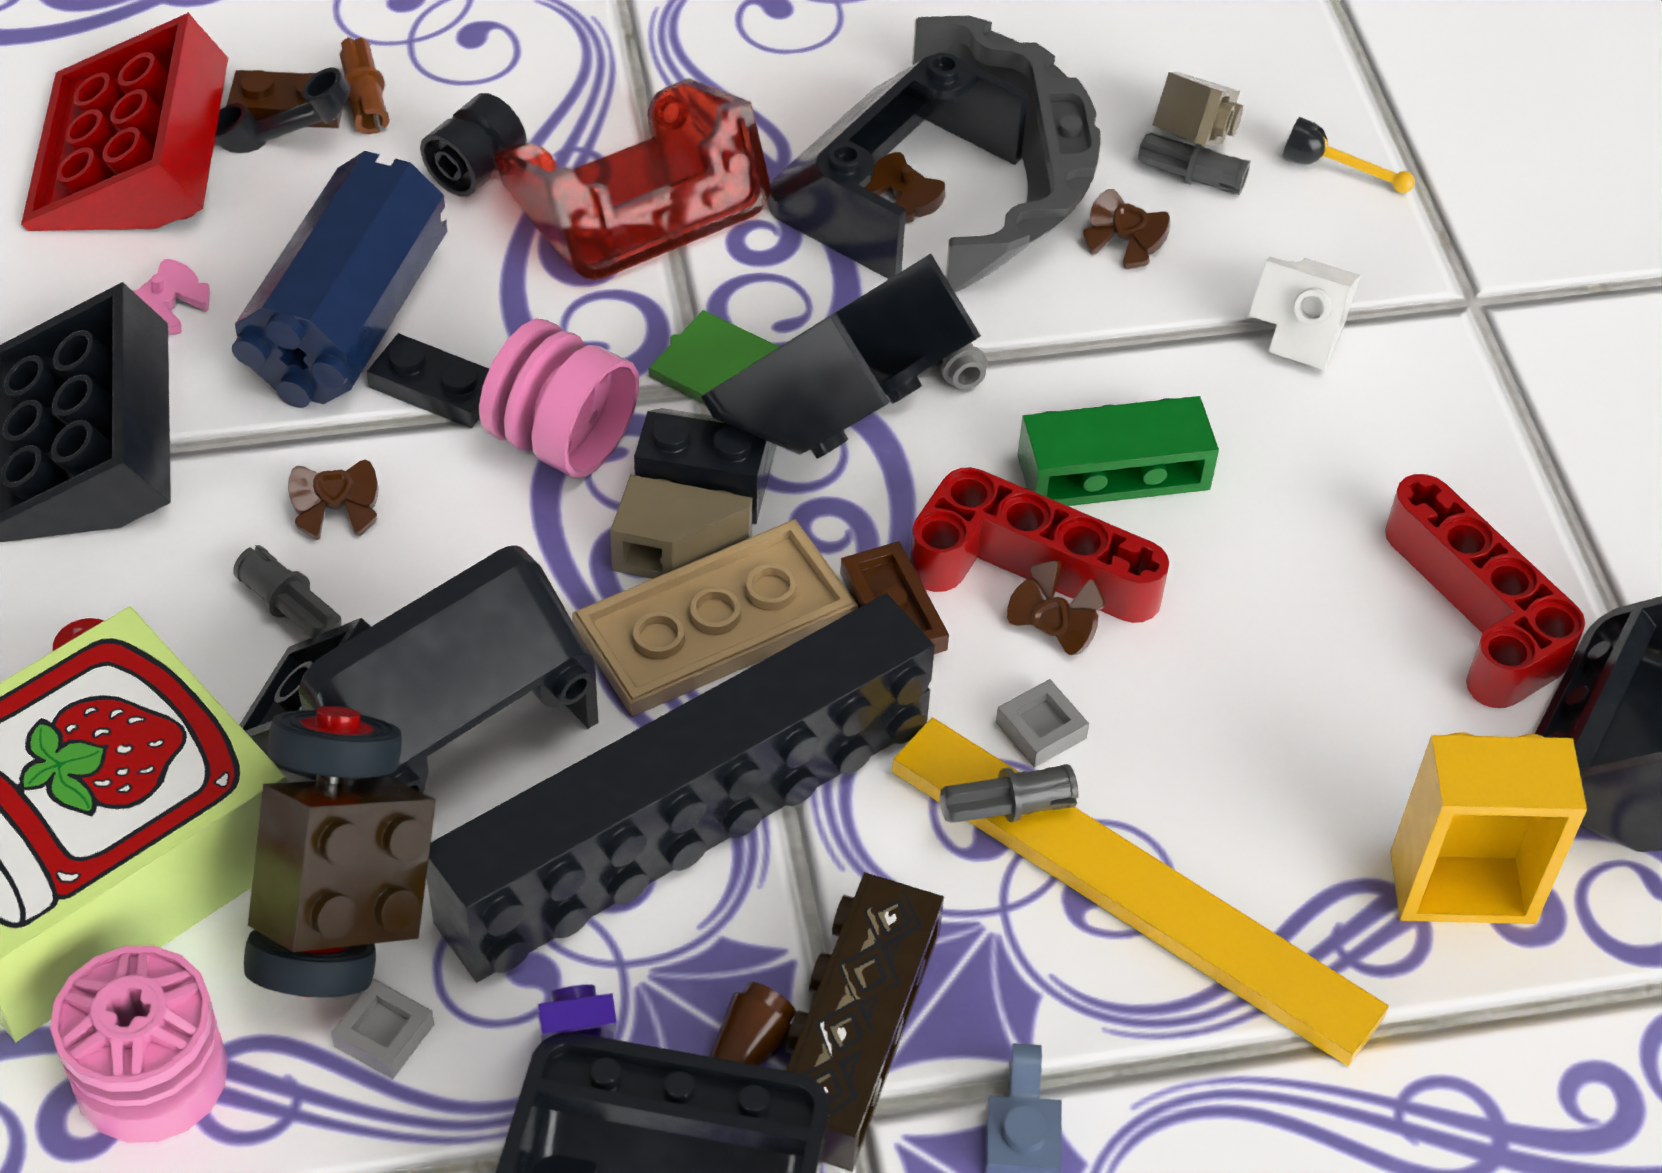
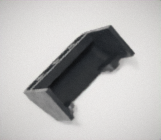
M937 53L928 56L873 88L772 180L769 187L770 212L777 220L890 279L902 271L906 209L864 188L873 178L874 164L882 157L888 155L924 120H927L1016 165L1021 160L1029 92L952 54Z
M930 253L701 396V399L713 418L798 455L811 449L816 459L849 440L844 429L879 410L889 402L894 404L920 388L922 384L917 375L978 339L981 335Z
M517 545L507 546L494 552L324 654L307 669L299 685L302 710H317V708L325 706L350 708L359 711L361 715L374 717L397 726L401 730L402 735L398 767L393 773L377 777H390L422 793L425 791V783L429 773L427 756L532 690L534 695L545 706L556 707L564 704L587 729L599 723L594 658L542 567L525 549Z
M1662 596L1613 609L1597 619L1588 628L1535 734L1545 738H1573L1587 811L1580 827L1636 852L1662 850Z
M576 1032L558 1033L542 1041L533 1052L495 1173H820L828 1127L829 1098L820 1083L801 1073Z

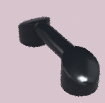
M334 67L323 69L314 74L303 88L302 95L307 103L258 121L244 104L232 103L227 105L219 112L215 140L230 152L248 153L258 150L265 145L266 141L320 121L328 124L337 117L345 105L350 92V83L339 69Z

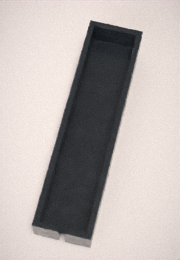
M885 593L430 843L426 876L434 925L476 983L495 972L504 973L514 969L535 949L556 937L566 938L575 934L587 923L589 918L615 903L625 904L634 900L645 890L647 885L673 870L682 871L691 867L699 861L706 851L730 837L740 838L747 835L763 818L786 805L796 806L804 802L814 793L817 787L840 774L849 775L858 771L868 762L871 756L894 743L903 744L910 741L927 723L930 689L928 686L932 680L935 645L888 593Z

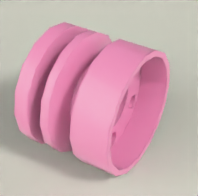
M535 318L521 325L506 340L493 360L482 387L479 402L480 424L488 434L499 440H508L518 450H533L540 461L572 478H584L600 468L612 455L624 436L636 407L639 394V372L632 362L600 346H586L580 336L572 332L563 331L560 326L548 320Z
M124 946L92 958L69 976L54 1000L50 1030L57 1052L69 1078L82 1115L100 1133L127 1143L160 1142L188 1131L212 1111L226 1084L228 1057L203 977L182 955L157 946Z

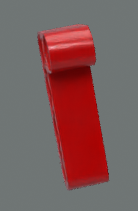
M967 467L951 471L942 480L924 506L912 528L910 562L925 590L944 592L957 587L963 581L977 558L1025 579H1033L1031 575L1032 566L1050 561H1060L1061 570L1055 592L1074 599L1087 581L1096 580L1106 601L1105 607L1099 609V611L1131 623L1145 622L1152 619L1161 607L1169 569L1168 555L1162 547L1152 541L980 469Z
M1413 474L1399 482L1385 527L1386 539L1404 559L1482 633L1466 678L1467 689L1472 697L1481 704L1492 708H1507L1517 704L1561 677L1566 672L1585 627L1584 614L1578 606L1445 482L1428 474Z

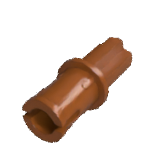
M350 37L345 38L341 42L342 50L339 55L344 77L350 83L348 99H350L354 126L363 134L379 133L381 131L376 115L378 114L380 125L383 128H386L390 122L382 94L385 88L384 76L376 69L370 43L365 38L360 37L355 40Z

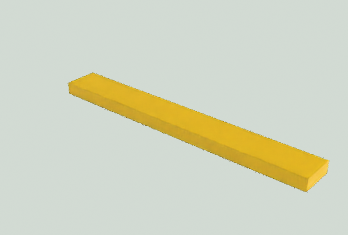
M933 717L893 758L892 773L939 803L940 791L945 786L996 779L1003 768H1011L1015 773L1019 772ZM1076 807L1021 815L1018 822L1012 823L1007 821L1004 815L968 820V822L1348 1067L1385 1018L1389 1007L1388 1004Z

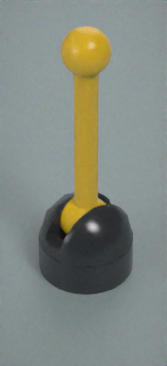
M1300 116L1290 133L1282 154V158L1304 165L1314 163L1325 156L1390 182L1399 193L1411 191L1415 184V179L1410 172L1400 171L1395 173L1328 146V139L1324 129L1315 122Z

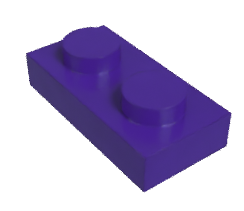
M593 984L568 986L551 991V1002L538 1004V1024L541 1042L552 1035L563 1032H576L614 1039L617 1020L613 993L596 995V988Z

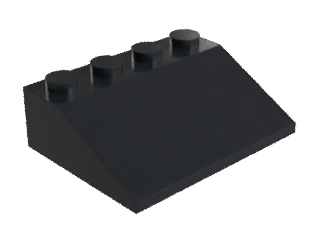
M121 282L0 345V542L120 528L171 503L168 323L124 282Z

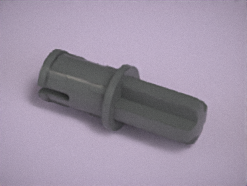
M1148 133L1144 136L1138 152V160L1141 163L1185 176V183L1191 185L1194 180L1221 188L1236 195H1240L1244 188L1251 164L1249 160L1218 153L1204 148L1205 146L1200 144L1193 146L1154 133Z
M255 545V551L249 547L237 558L233 567L234 576L265 601V607L271 615L278 618L287 616L311 637L341 626V616L310 590V581L307 576L299 571L292 572L290 569H287L263 546Z
M1069 764L1016 773L1011 768H1003L996 779L942 788L940 791L941 810L945 821L950 823L1004 815L1007 821L1011 823L1018 822L1021 815L1050 809L1074 808L1077 806L1075 798H1078L1079 795L1078 783L1074 770Z

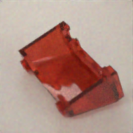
M688 78L663 88L650 101L647 116L651 139L575 169L568 167L557 169L551 153L543 147L529 142L494 153V157L505 189L565 265L584 278L591 280L602 279L749 219L761 212L767 204L770 195V180L751 101Z

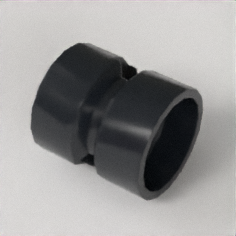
M479 93L456 111L452 118L445 120L421 140L420 152L428 172L439 185L454 195L468 197L491 178L492 171H499L524 151L527 138L519 117L507 103L490 93Z

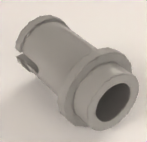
M972 342L942 359L941 373L945 381L958 389H971L980 384L985 378L987 358L981 349L973 346Z

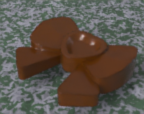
M893 152L879 159L874 164L872 180L864 187L878 195H882L892 188L893 197L897 200L895 204L906 209L905 222H912L915 216L922 217L935 212L941 206L946 196L945 182L924 178L922 174L907 164L901 152Z
M1107 189L1094 201L1090 212L1091 227L1083 230V237L1090 253L1095 255L1117 233L1121 240H1129L1123 259L1124 268L1132 269L1145 266L1150 262L1149 254L1157 251L1168 237L1170 232V215L1164 211L1146 213L1145 210L1125 203L1114 189Z
M365 459L359 461L346 471L327 470L320 473L304 466H295L289 476L288 491L291 503L296 513L299 514L295 519L296 527L313 539L318 540L321 537L326 506L337 510L345 505L355 534L357 536L362 535L377 521V513L372 508L376 505L379 486L376 472L371 462Z
M1050 561L1031 567L1033 579H1028L1021 583L1010 597L1007 607L1009 623L1016 626L1034 625L1037 629L1051 636H1056L1067 654H1080L1089 646L1095 636L1099 617L1096 610L1102 609L1106 605L1098 582L1096 580L1087 581L1069 605L1065 598L1054 597L1061 570L1060 561Z

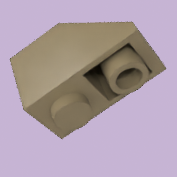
M1168 72L1152 126L1203 146L1224 144L1226 135L1234 137L1242 118L1244 105L1237 103L1240 91L1184 73Z
M630 475L610 529L612 571L653 579L751 538L752 498L722 490L714 491L677 484L665 479H651Z

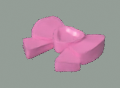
M164 259L159 265L157 274L153 275L140 289L133 290L168 323V334H179L182 332L181 322L171 311L176 306V298L203 311L209 310V284L199 283L198 277L187 265L172 259Z

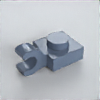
M1013 1043L1012 1060H1009L1008 1097H988L985 1173L1061 1172L1062 1100L1040 1099L1042 1045Z

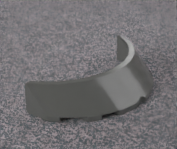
M969 15L916 18L912 65L937 53H949L1029 92L1021 155L1026 170L1028 190L1026 203L1010 208L1005 215L1004 227L998 232L990 235L952 237L949 239L945 277L954 292L962 290L990 275L1062 222L1077 207L1087 193L1095 176L1100 152V129L1095 125L1097 113L1090 96L1078 78H1068L1066 74L1054 65L1055 55L1038 43H1020L991 31L992 22Z

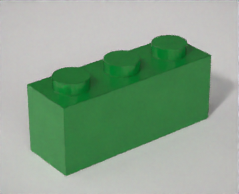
M1201 396L1022 415L1017 456L1028 490L1066 506L1211 490L1219 448Z

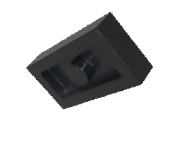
M398 333L366 371L368 385L371 389L471 429L480 419L479 402L483 383L489 368Z

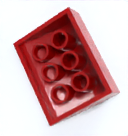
M189 12L55 72L21 224L28 231L157 229L178 219H188L203 209L228 57Z

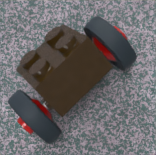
M335 706L319 707L317 710L290 711L274 716L268 739L269 758L281 766L314 774L317 777L316 781L263 784L248 926L255 930L248 935L243 962L245 976L254 984L272 991L301 997H339L356 994L366 990L371 985L376 962L374 943L419 939L436 799L390 777H377L393 773L398 767L402 735L401 730L397 726L374 717L361 715L359 711Z

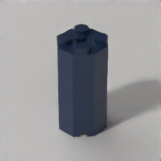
M363 151L339 166L235 322L237 338L232 345L234 356L241 363L249 366L275 389L279 397L287 404L297 408L308 406L310 401L325 404L353 388L448 231L447 219L441 222V213L445 208L444 194L411 162L395 158L391 166L375 162L380 154Z

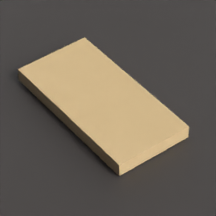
M793 519L572 612V621L595 662L630 716L633 717L776 654L858 609V604L797 520Z

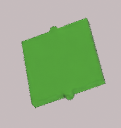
M702 310L680 335L674 334L670 337L668 348L648 368L649 376L704 403L701 399L702 395L779 348V346Z

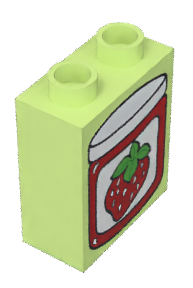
M131 606L0 682V1024L15 1043L51 1020L54 1000L69 976L92 958L124 946H157L161 948L252 888L263 784L287 782L286 776Z

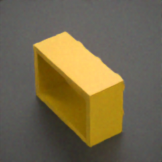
M1465 732L1430 736L1390 850L1400 921L1537 923L1587 811L1573 738H1545L1537 734H1525L1517 737L1474 736Z

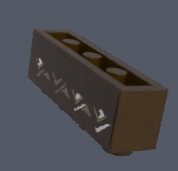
M866 872L863 873L855 896L851 897L844 894L840 900L832 926V935L838 936V940L832 954L822 951L817 958L809 984V992L816 994L809 1013L800 1010L796 1012L785 1047V1051L792 1054L786 1071L801 1073L815 1079L825 1089L829 1098V1118L822 1162L852 1172L937 943L944 904V896Z

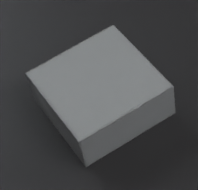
M1051 679L997 708L996 724L1033 767L1087 739L1089 722Z
M373 978L371 985L361 993L332 1030L333 1045L335 1048L394 1079L435 1025L433 1012L424 1005Z

